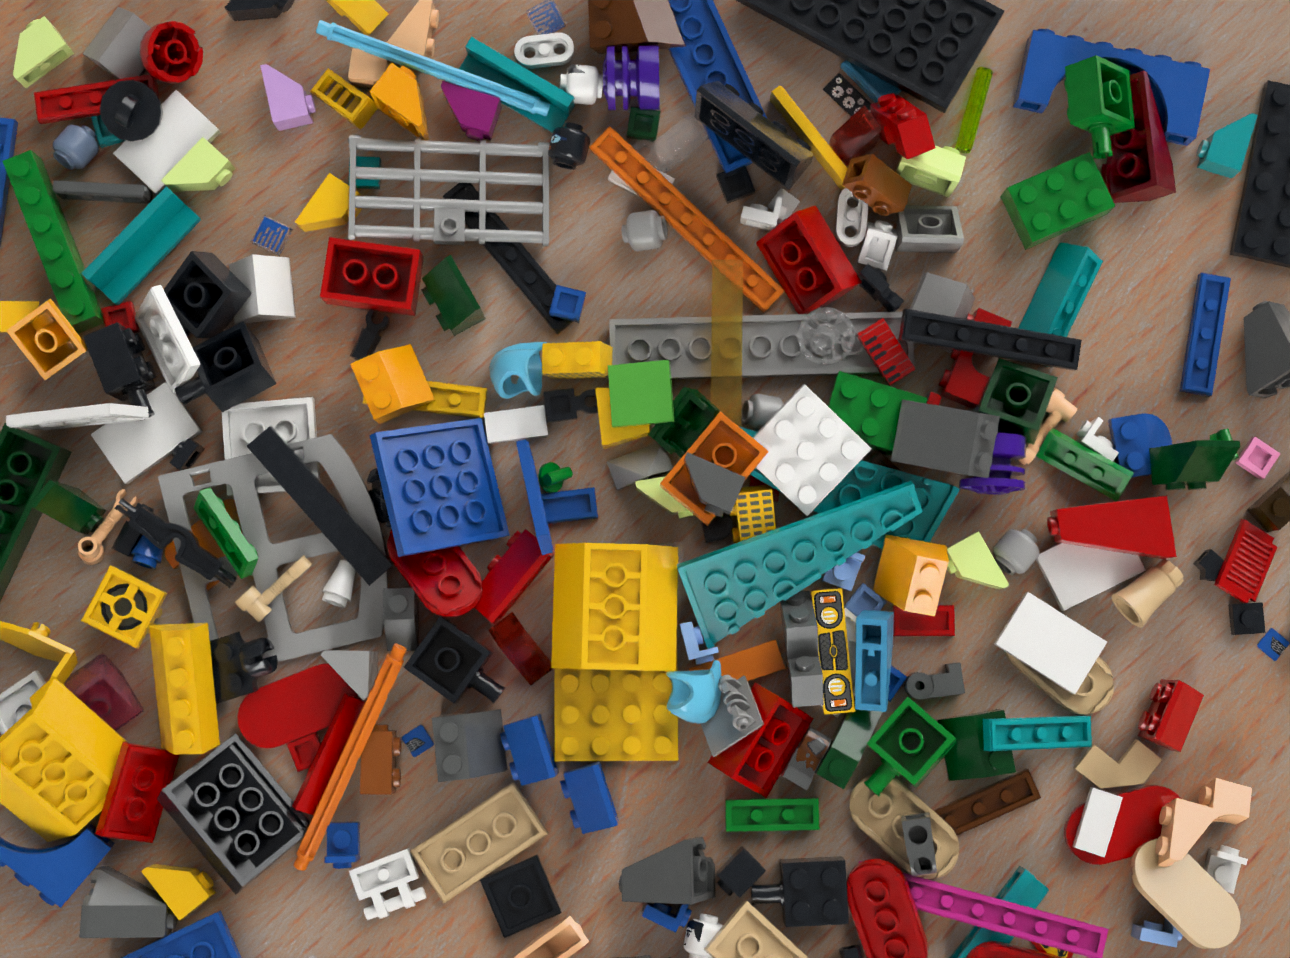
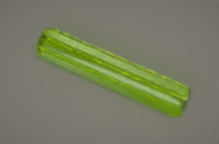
M978 67L976 70L955 149L961 153L969 154L972 150L993 74L990 68Z

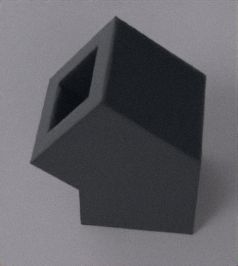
M1208 549L1193 564L1200 570V580L1216 581L1224 560L1212 549Z

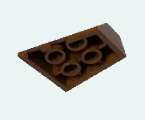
M588 0L590 48L598 54H606L607 46H615V53L622 52V46H627L628 52L637 51L639 45H658L659 49L686 47L668 0Z

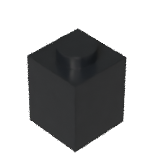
M741 846L716 872L720 878L717 884L729 896L735 893L740 898L766 870Z

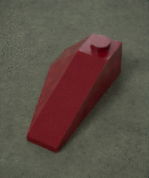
M1144 70L1130 75L1135 127L1110 136L1113 155L1111 157L1107 156L1106 164H1102L1101 176L1114 203L1151 201L1176 193L1173 163L1149 78Z

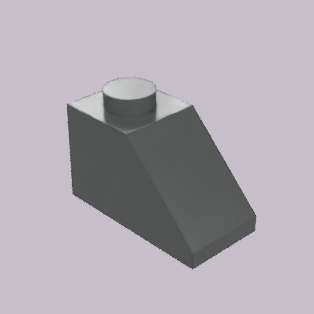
M687 452L684 462L700 502L706 505L704 510L719 517H722L723 513L730 515L746 477Z
M383 588V622L387 651H391L394 644L404 646L407 649L406 651H415L419 646V597L412 588Z

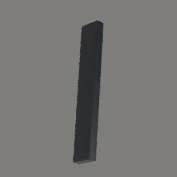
M458 183L443 195V199L479 200V192L471 183ZM465 212V225L468 229H479V212ZM485 212V229L510 230L496 213ZM485 241V244H482L557 335L573 322L549 316L556 284L521 243Z
M907 308L903 309L899 340L1072 371L1078 369L1082 341L1075 338Z
M269 426L247 445L248 449L369 586L393 566V563L272 426Z

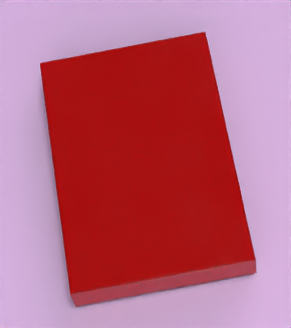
M123 742L95 834L101 837L153 843L163 811V806L159 803L157 797L161 790L171 783L179 755H174L163 748Z

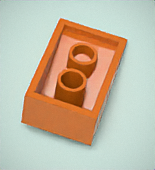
M721 411L687 450L690 454L744 476L746 479L769 452ZM686 452L661 481L660 487L708 526L716 515L705 511L706 505L699 500L684 462Z

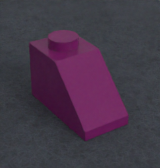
M442 81L441 89L462 131L466 133L465 135L476 141L483 140V138L491 140L502 109L500 98Z

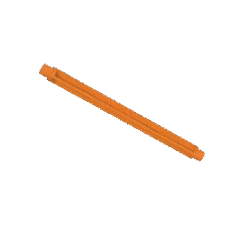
M394 644L390 654L386 655L374 681L375 683L369 692V696L362 707L296 852L297 857L293 864L298 870L305 871L309 862L313 861L325 831L354 772L356 763L387 700V695L390 689H392L404 663L403 657L407 649L400 644Z

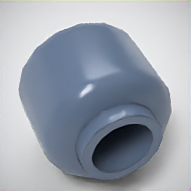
M73 124L66 126L53 141L54 158L69 170L74 168L84 169L99 152V146L95 140L97 135L85 125L81 127Z

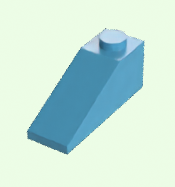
M863 610L856 618L855 709L887 711L893 650L894 612Z

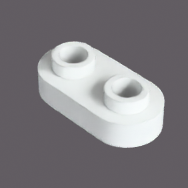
M560 32L526 36L516 43L514 48L515 58L519 65L527 69L564 65L570 62L574 56V43L567 34ZM557 47H562L565 49V52L557 55L554 50ZM527 51H534L536 53L533 58L525 57Z
M847 188L843 189L838 197L835 236L841 245L855 247L863 241L866 235L868 204L854 197ZM847 200H856L858 206L855 208L849 207ZM845 229H853L855 236H846Z

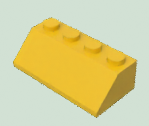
M208 623L150 625L149 632L161 747L174 755L204 754L220 745Z

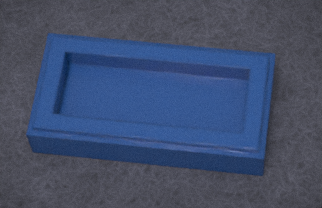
M594 487L541 494L548 524L598 518Z

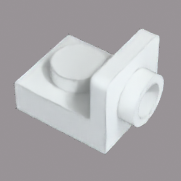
M777 196L773 213L768 212L767 207L759 204H751L750 207L743 206L740 224L768 231L773 230L785 218L787 207L781 206L783 197Z
M876 220L875 223L868 222L866 235L858 256V263L869 264L872 267L887 271L898 237L897 230L893 229L892 224L881 220Z
M1099 417L1091 422L1086 420L1076 433L1080 437L1077 442L1114 461L1119 452L1113 449V443L1103 436L1099 435L1096 437L1094 435L1103 420Z
M1221 845L1220 850L1209 848L1204 870L1227 892L1234 894L1241 864L1247 865L1248 859L1238 856L1240 850Z

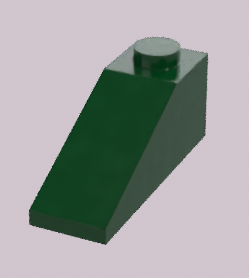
M53 480L48 481L30 504L38 511L83 534L94 532L104 520L102 516L107 511L79 488Z
M855 709V712L845 713L815 773L844 789L865 751L867 742L873 734L882 711Z

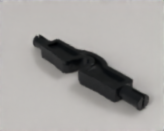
M123 498L118 502L120 505H116L115 509L130 519L128 524L144 535L157 548L165 549L174 538H178L181 541V546L175 555L177 562L196 571L208 580L216 578L228 586V588L234 585L237 577L223 569L224 562L201 547L197 537L188 528L176 523H167L147 508L139 507L137 509Z

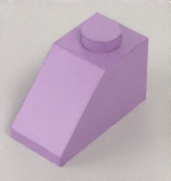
M260 65L272 121L278 131L312 124L313 118L311 113L316 112L312 94L307 95L300 84L269 65Z

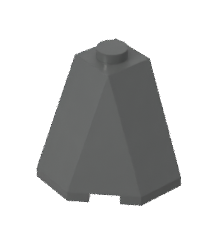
M1270 301L1257 304L1253 307V312L1244 317L1246 388L1249 396L1261 398L1276 395L1278 393L1276 388L1284 389L1290 387V312L1285 305Z
M703 837L685 839L622 869V875L619 879L622 901L692 905L716 897L715 864L712 857H706L703 852L706 848Z
M101 866L93 870L90 880L91 883H95V886L90 890L89 895H85L82 903L79 938L166 937L172 933V929L176 928L178 918L156 891L109 866Z

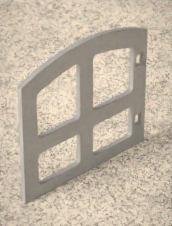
M333 434L288 444L293 451L303 449L304 460L302 461L305 464L316 461L322 464L343 499L349 515L386 556L382 529L371 496L351 458ZM253 453L158 476L169 523L182 525L191 532L192 529L184 501L185 495L189 492L222 484H229L231 486L243 536L249 544L255 547L259 557L252 575L256 589L261 594L278 580L277 569L280 565L297 561L303 555L306 558L338 551L323 533L277 544L269 540L255 479L259 475L270 472ZM210 472L211 482L195 486L192 476ZM174 538L176 552L178 553L181 541L178 538ZM226 556L219 558L224 562L223 569L233 576L238 575ZM179 563L194 623H208L209 639L219 638L206 589L209 582L217 581V579L208 580L196 571ZM386 571L370 586L361 577L359 613L356 619L300 633H295L291 628L283 592H281L268 605L272 610L264 617L268 633L267 639L271 641L275 649L261 654L262 659L277 655L278 662L381 637L384 628L383 588H388V572Z

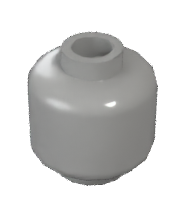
M655 210L629 214L626 225H622L621 228L624 243H629L631 248L637 252L658 249L662 246L663 241L668 238L665 217L660 216Z
M752 395L749 400H745L743 403L741 422L745 424L747 429L758 432L783 406L782 400L775 396Z
M1010 529L994 546L995 560L1004 572L1010 575H1014V573L1023 574L1038 558L1037 538L1030 531L1022 529L1020 532Z

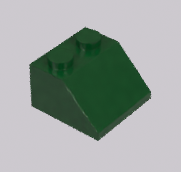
M451 255L445 257L422 278L426 287L421 289L429 305L436 303L441 312L436 315V318L444 332L450 329L453 336H456L485 320L479 304Z
M999 358L978 413L1000 416L998 433L1023 435L1026 437L1027 443L1034 445L1058 377Z
M1195 440L1149 448L1152 485H1166L1167 491L1185 489V485H1187L1188 490L1207 489L1206 483L1220 481L1239 450L1240 441Z
M995 709L937 720L957 740V743L944 756L948 781L986 778L1016 772L1012 750L984 751L983 719L1006 718L1004 710Z

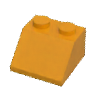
M391 63L369 92L378 110L414 136L428 141L429 134L424 100L419 89L420 85L415 80L417 76L407 67L402 65L399 68Z
M51 298L6 330L44 380H47L88 351L84 341Z
M411 344L378 351L350 364L373 419L378 424L435 401Z
M886 534L873 591L904 611L935 616L949 562L947 546Z

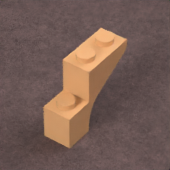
M419 0L386 43L427 58L433 57L435 39H431L432 30L437 28L439 23V10H435L433 0ZM352 48L348 78L354 87L372 89L392 62L366 53L363 50Z
M1215 778L1201 788L1198 798L1199 804L1176 798L1163 806L1159 815L1162 831L1155 847V852L1158 854L1157 865L1169 867L1174 862L1182 860L1212 822H1226L1237 825L1249 818L1252 788Z
M569 916L539 934L512 958H569L585 946L589 940L583 934L581 926Z

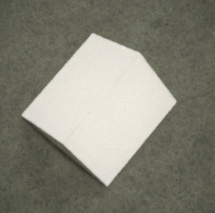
M250 255L229 264V270L252 292L235 315V324L242 321L253 323L296 318L290 258Z

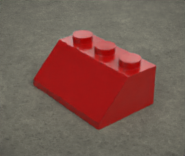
M816 205L796 211L756 242L798 314H813L862 283Z
M527 529L522 533L517 530L506 543L509 549L502 557L499 554L494 557L487 566L490 572L483 581L481 580L482 595L474 608L493 624H498L555 555L554 551L553 553L542 555L537 537Z
M755 682L751 691L764 725L717 756L713 757L711 755L707 763L767 798L814 718L797 707H792L791 703Z

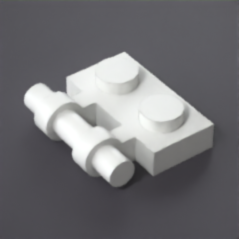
M409 848L349 870L359 901L368 897L372 898L374 905L364 908L367 920L376 917L380 919L390 915L389 912L402 907L406 909L414 907L416 902L427 898L423 887L411 890L408 882L419 878ZM398 887L400 895L388 900L384 899L382 892Z

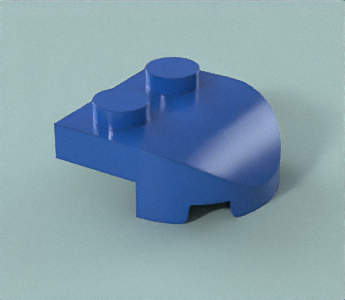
M1146 413L1109 419L1108 423L1114 445L1113 449L1119 452L1115 458L1116 463L1133 472L1132 478L1152 475L1149 448L1172 445V438L1166 424L1159 417Z

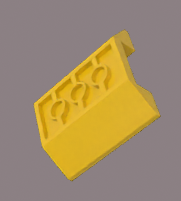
M614 543L555 544L551 668L675 671L678 569L676 564H678V547Z
M54 676L29 698L32 708L0 737V803L47 842L77 834L102 811L122 743L127 742Z

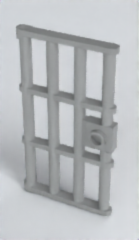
M349 135L348 240H355V237L413 239V242L425 239L434 240V244L464 245L465 241H479V244H485L486 241L542 243V246H549V142H538V145L486 143V140H479L478 143L421 140V137H414V140L361 138V135ZM356 150L414 152V169L356 167ZM420 152L479 155V171L420 169ZM486 155L542 157V174L486 172ZM356 179L414 181V198L356 196ZM420 181L479 183V200L420 198ZM486 184L542 186V202L486 200ZM355 208L414 210L413 227L355 225ZM420 210L434 211V228L420 227ZM465 212H479V229H465ZM485 212L542 214V231L485 229Z

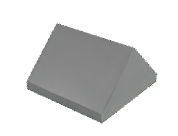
M117 7L83 52V55L117 79L142 76L146 69L140 57V42L144 34L151 27L133 12Z
M906 205L904 211L897 213L896 230L898 237L896 240V252L956 253L963 245L964 236L957 206Z
M926 272L922 277L910 309L966 319L975 297L967 284ZM941 348L948 353L952 352V349Z
M324 650L320 655L362 700H366L377 677L378 651Z

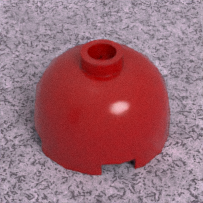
M176 21L156 24L149 29L140 42V57L147 72L157 80L169 83H180L186 81L191 76H195L203 62V48L199 47L198 40L194 36L196 34L195 31L186 24Z

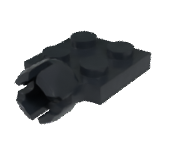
M240 631L210 640L216 704L259 690L257 678L270 674L277 669V655L264 659L261 654L275 649L267 638H258L246 642L242 639Z

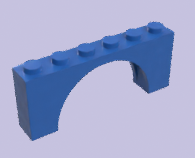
M1049 29L1033 30L1030 34L1024 52L1013 104L1014 108L1042 114L1049 104L1054 88L1066 78L1065 67L1097 55L1129 70L1130 75L1143 70L1147 72L1167 142L1188 146L1196 139L1210 73L1209 68L1201 67L1200 63L1186 61L1184 63L1173 61L1171 57L1166 55H1145L1141 50L1135 48H1127L1125 50L1114 48L1108 42L1091 43L1084 41V38L1076 35H1069L1067 37L1055 35V32Z
M92 824L73 839L48 848L21 847L0 837V866L4 867L7 865L16 872L14 876L20 883L25 886H34L40 891L39 896L43 901L51 906L56 904L61 908L115 843L108 837H101L95 834L96 828Z

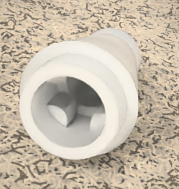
M339 561L337 568L322 590L324 593L323 601L341 608H345L347 602H351L356 571L348 561Z

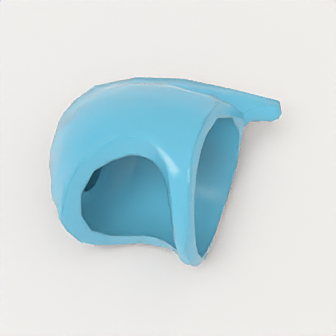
M547 342L518 343L508 346L494 355L489 371L494 389L500 397L508 399L527 391L534 396L541 393L543 374L539 352L542 350V344ZM511 375L519 376L517 384L511 382Z
M714 660L712 667L707 670L666 672L672 683V692L666 705L668 711L687 722L697 724L705 723L714 717L720 705L722 692L718 687L721 677L720 661Z

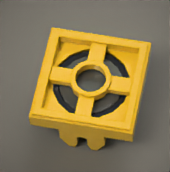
M110 565L81 621L139 649L146 634L150 633L149 626L156 625L154 623L155 619L161 617L162 608L160 607L167 593Z

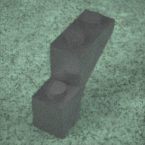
M800 591L786 601H780L792 707L824 705L823 673L818 654V625L810 591Z

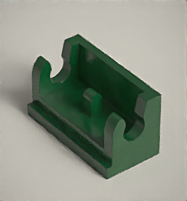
M683 387L673 400L675 422L655 424L648 434L670 454L676 453L680 458H682L720 411L698 390Z

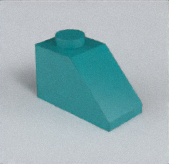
M1251 113L1215 131L1206 140L1203 139L1196 154L1200 158L1197 168L1231 179L1242 169L1258 115Z

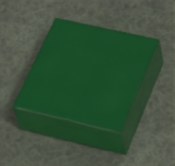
M631 106L626 138L656 143L661 111L640 110L638 107Z

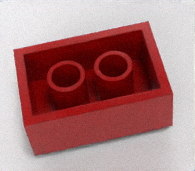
M329 237L320 298L330 305L415 316L424 256L420 249Z

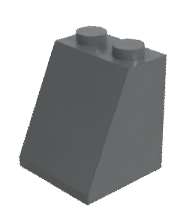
M902 399L891 461L988 478L1000 416Z
M501 709L432 718L438 782L471 779L507 771L506 752L500 733L503 732Z

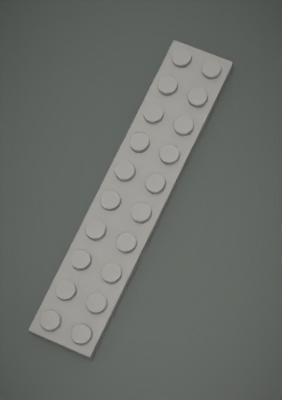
M903 311L609 319L610 346L613 347L612 365L669 360L671 380L837 375L839 371L851 375L880 374L856 335L882 318L888 324L913 365L914 343L899 340Z

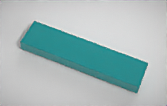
M1091 716L983 719L984 751L1092 747Z

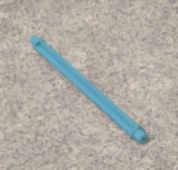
M320 20L316 33L326 36L327 40H333L355 49L363 50L366 53L424 74H429L446 82L500 98V101L529 111L531 114L538 113L547 116L550 103L540 100V97H534L518 90L510 89L496 82L339 26L334 22L330 24Z

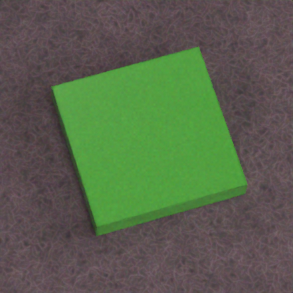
M669 360L608 365L612 427L675 422Z

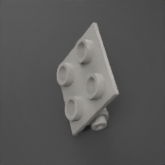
M730 675L720 677V682L718 683L719 690L722 691L720 705L714 717L705 723H701L713 757L764 725L746 676H742L738 680Z

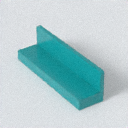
M471 36L465 46L467 56L459 67L460 70L496 82L510 89H515L534 97H540V100L550 103L547 116L538 113L531 114L529 111L503 101L501 103L553 133L555 128L563 127L575 107V98Z
M166 186L81 274L100 289L114 304L119 305L201 221V218Z
M1059 243L1019 325V329L1067 337L1103 260L1089 247Z
M1019 866L995 898L1036 909L1049 889L1028 870ZM973 926L950 958H966L973 948L988 941L1009 944L1014 936Z

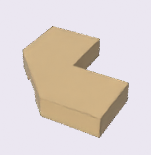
M1139 740L1133 741L1118 762L1092 744V747H1089L1073 769L1097 788L1137 785L1145 783L1162 759Z

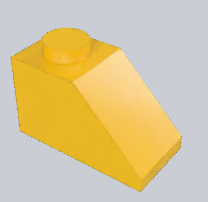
M329 173L295 220L297 226L304 232L347 224L349 222V185ZM356 191V196H361L360 193ZM355 208V218L360 214L362 208Z
M152 864L141 871L179 921L190 915L216 893L212 888L214 882L211 877L204 871L200 872L197 868Z

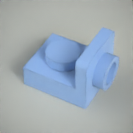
M859 551L847 558V561L842 565H836L825 572L822 582L851 592L861 563L864 562L865 555L860 554Z
M692 621L679 624L688 660L695 659L696 665L713 661V654L719 653L718 646L699 651L698 645L704 644L699 626L693 627Z
M1166 918L1164 927L1163 924L1144 920L1143 925H1132L1131 936L1141 941L1177 948L1178 940L1180 941L1183 937Z

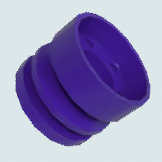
M639 45L636 59H630L627 46H622V60H615V46H607V53L603 63V94L608 104V110H616V97L623 96V110H628L631 96H637L640 110H659L658 45Z
M997 433L989 477L974 476L973 478L959 480V488L986 495H1004L1013 491L1025 490V481L1011 479V476L1024 475L1025 469L1011 465V461L1026 457V437L1018 434Z

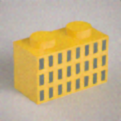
M601 341L543 343L542 374L553 379L609 377L608 365H612L613 347Z
M769 485L741 488L730 513V516H736L737 527L731 528L733 544L776 529L773 494Z

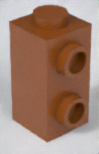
M873 154L852 158L842 183L845 188L852 192L854 197L864 201L873 208L875 213L882 216L904 211L912 188L908 181Z
M375 724L361 754L360 795H392L396 792V787L401 785V769L396 768V756H401L402 741L401 737H396L397 730H388L387 724Z

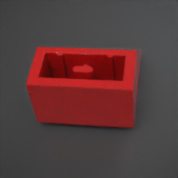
M1161 679L1160 683L1154 685L1150 693L1149 699L1152 700L1148 712L1144 711L1139 719L1138 728L1140 731L1138 736L1171 751L1181 752L1204 695L1180 680Z

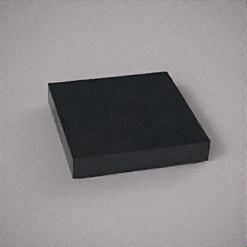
M538 854L480 879L504 938L562 913Z

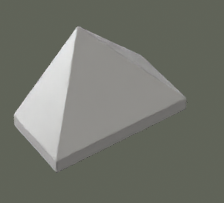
M658 443L607 461L617 490L634 485L635 481L650 479L670 472L673 468L668 452Z

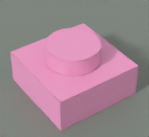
M1252 437L1235 463L1262 480L1266 477L1280 456V453L1257 437Z

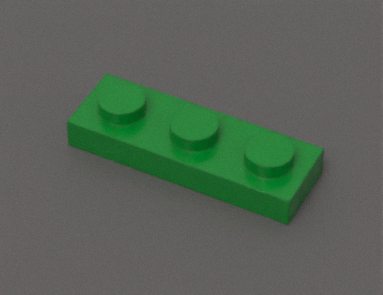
M1054 428L1048 432L1036 457L1116 502L1121 498L1134 474Z
M210 487L199 491L193 508L240 578L243 579L252 575L259 559L255 547L249 544L243 536L239 524L232 520L225 509L222 499L217 497Z
M819 798L725 799L726 832L820 830Z

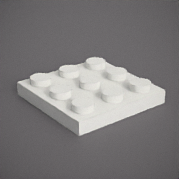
M805 384L752 437L769 451L756 468L806 516L818 506L872 449Z
M313 397L240 403L222 412L225 460L252 453L247 445L269 426H272L287 444L316 438L315 399ZM303 449L294 451L301 460H304ZM319 462L305 464L320 480ZM270 473L259 475L255 479L258 494L286 492ZM226 484L227 496L231 497L233 496L232 488L229 484Z

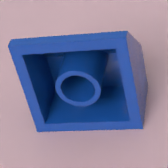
M541 714L503 726L505 732L500 733L505 751L511 750L514 762H510L509 766L514 781L520 780L521 786L557 776L559 772Z
M600 761L564 772L565 780H561L560 784L565 799L571 797L574 810L570 811L574 828L580 827L582 834L617 826L619 819Z

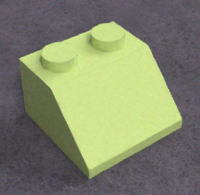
M935 146V149L910 159H906L902 155L900 156L895 170L896 173L910 184L948 198L960 181L966 159L965 156L960 155L957 149L948 146L943 148Z

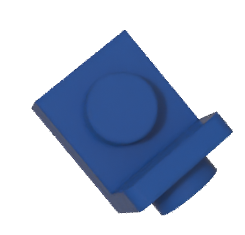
M330 822L327 827V855L324 857V863H333V868L336 869L351 868L352 862H357L360 859V822Z
M646 903L642 910V917L676 933L679 926L683 928L686 926L692 910L688 909L689 904H680L676 913L673 914L671 913L672 907L666 903Z

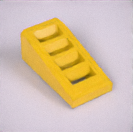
M329 68L310 90L314 96L359 129L366 125L378 109L375 102L369 96ZM335 81L337 84L333 87V89L330 91V93L326 96V95H325V92L328 90V88L331 86V84ZM346 89L337 102H334L342 90ZM355 96L354 100L350 103L347 109H344V107L348 104L352 97Z

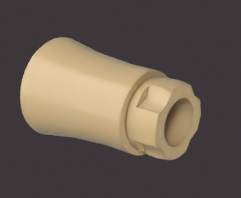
M1163 559L1155 567H1150L1128 586L1112 595L1113 603L1128 621L1137 627H1143L1151 615L1183 583L1184 576L1177 566L1173 565L1169 560Z

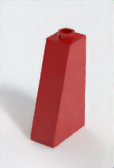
M1167 495L1061 508L1050 511L1051 517L1047 518L1048 532L1050 536H1054V542L1156 559L1177 557Z

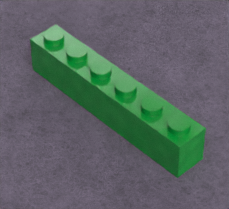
M32 150L3 160L2 162L61 313L78 334L104 324L102 311L91 282L81 274L85 267L57 195L53 192V185L43 160Z

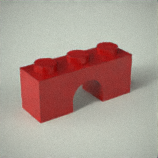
M890 93L878 98V102L870 105L879 139L887 145L895 143L897 152L904 158L910 159L936 148L927 114L898 94Z
M978 308L973 315L968 313L966 316L968 320L1011 327L1013 322L981 308ZM952 350L950 358L954 359L951 369H945L938 385L943 388L940 395L974 409L979 405L990 377L979 373L972 364L973 353Z

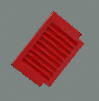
M1241 519L1214 585L1243 603H1248L1249 600L1256 602L1277 550V546L1272 544L1274 537L1247 520Z

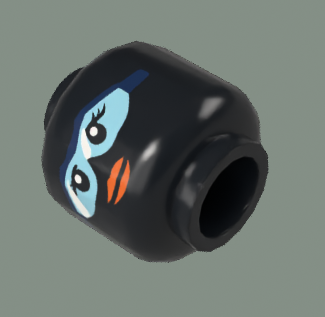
M567 122L565 127L554 129L548 150V155L554 160V165L564 169L575 170L577 166L585 163L590 145V137L582 131L583 127L581 125Z

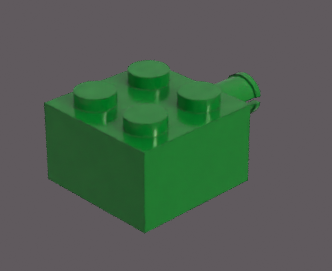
M1095 55L1066 66L1064 86L1068 97L1067 116L1070 124L1091 133L1093 158L1105 159L1107 158L1106 153L1108 157L1113 155L1110 136L1134 128L1135 124L1129 70Z
M907 697L867 742L869 748L882 758L880 760L882 764L864 784L878 797L896 775L898 777L901 775L917 788L957 743V740L920 706Z

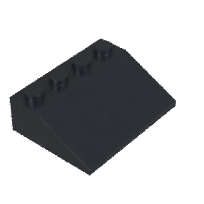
M719 81L701 85L697 89L694 118L790 190L812 162L814 154L811 152V147L803 140H795L789 136L787 129L778 121L773 120L771 122L763 116L764 112L759 106L753 102L748 104L739 97V92L731 85H723Z
M236 733L163 788L157 797L159 803L235 895L304 837L310 823L301 811L295 810L292 806L294 802Z

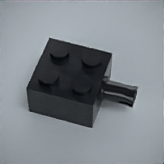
M198 251L190 252L164 288V292L186 336L188 337L192 333L196 338L209 339L226 329L252 294L213 253Z
M242 321L193 347L200 362V366L197 369L199 377L180 387H176L175 392L183 405H187L198 397L207 394L221 412H224L277 383L259 340L245 322Z
M116 322L83 336L105 393L122 402L129 400L130 405L148 407L149 418L152 417L155 413L145 392L156 388L153 381L156 378V373L150 361L146 362L142 351L145 350V345L138 333L134 334L130 328H126Z
M442 616L438 618L404 666L406 670L454 704L458 703L467 689L470 690L471 688L491 700L494 704L505 689L504 686H501L483 673L484 665L494 652Z
M842 856L780 859L781 881H779V884H753L751 886L752 905L780 903L785 927L849 924L846 863Z

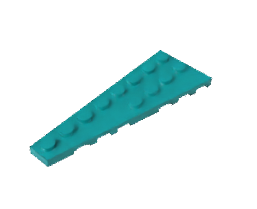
M740 427L751 437L757 433V431ZM861 460L813 511L822 513L912 481L923 512L893 532L890 530L886 534L930 542L960 489L947 483ZM755 468L753 472L750 474L756 479L780 491L757 468ZM886 534L872 543L882 549Z
M908 481L676 564L707 649L714 647L715 643L727 635H733L738 632L741 626L755 617L758 619L765 614L766 610L780 601H786L811 585L836 565H842L847 561V558L862 548L865 550L873 545V541L890 530L893 532L921 514L923 511L913 482Z

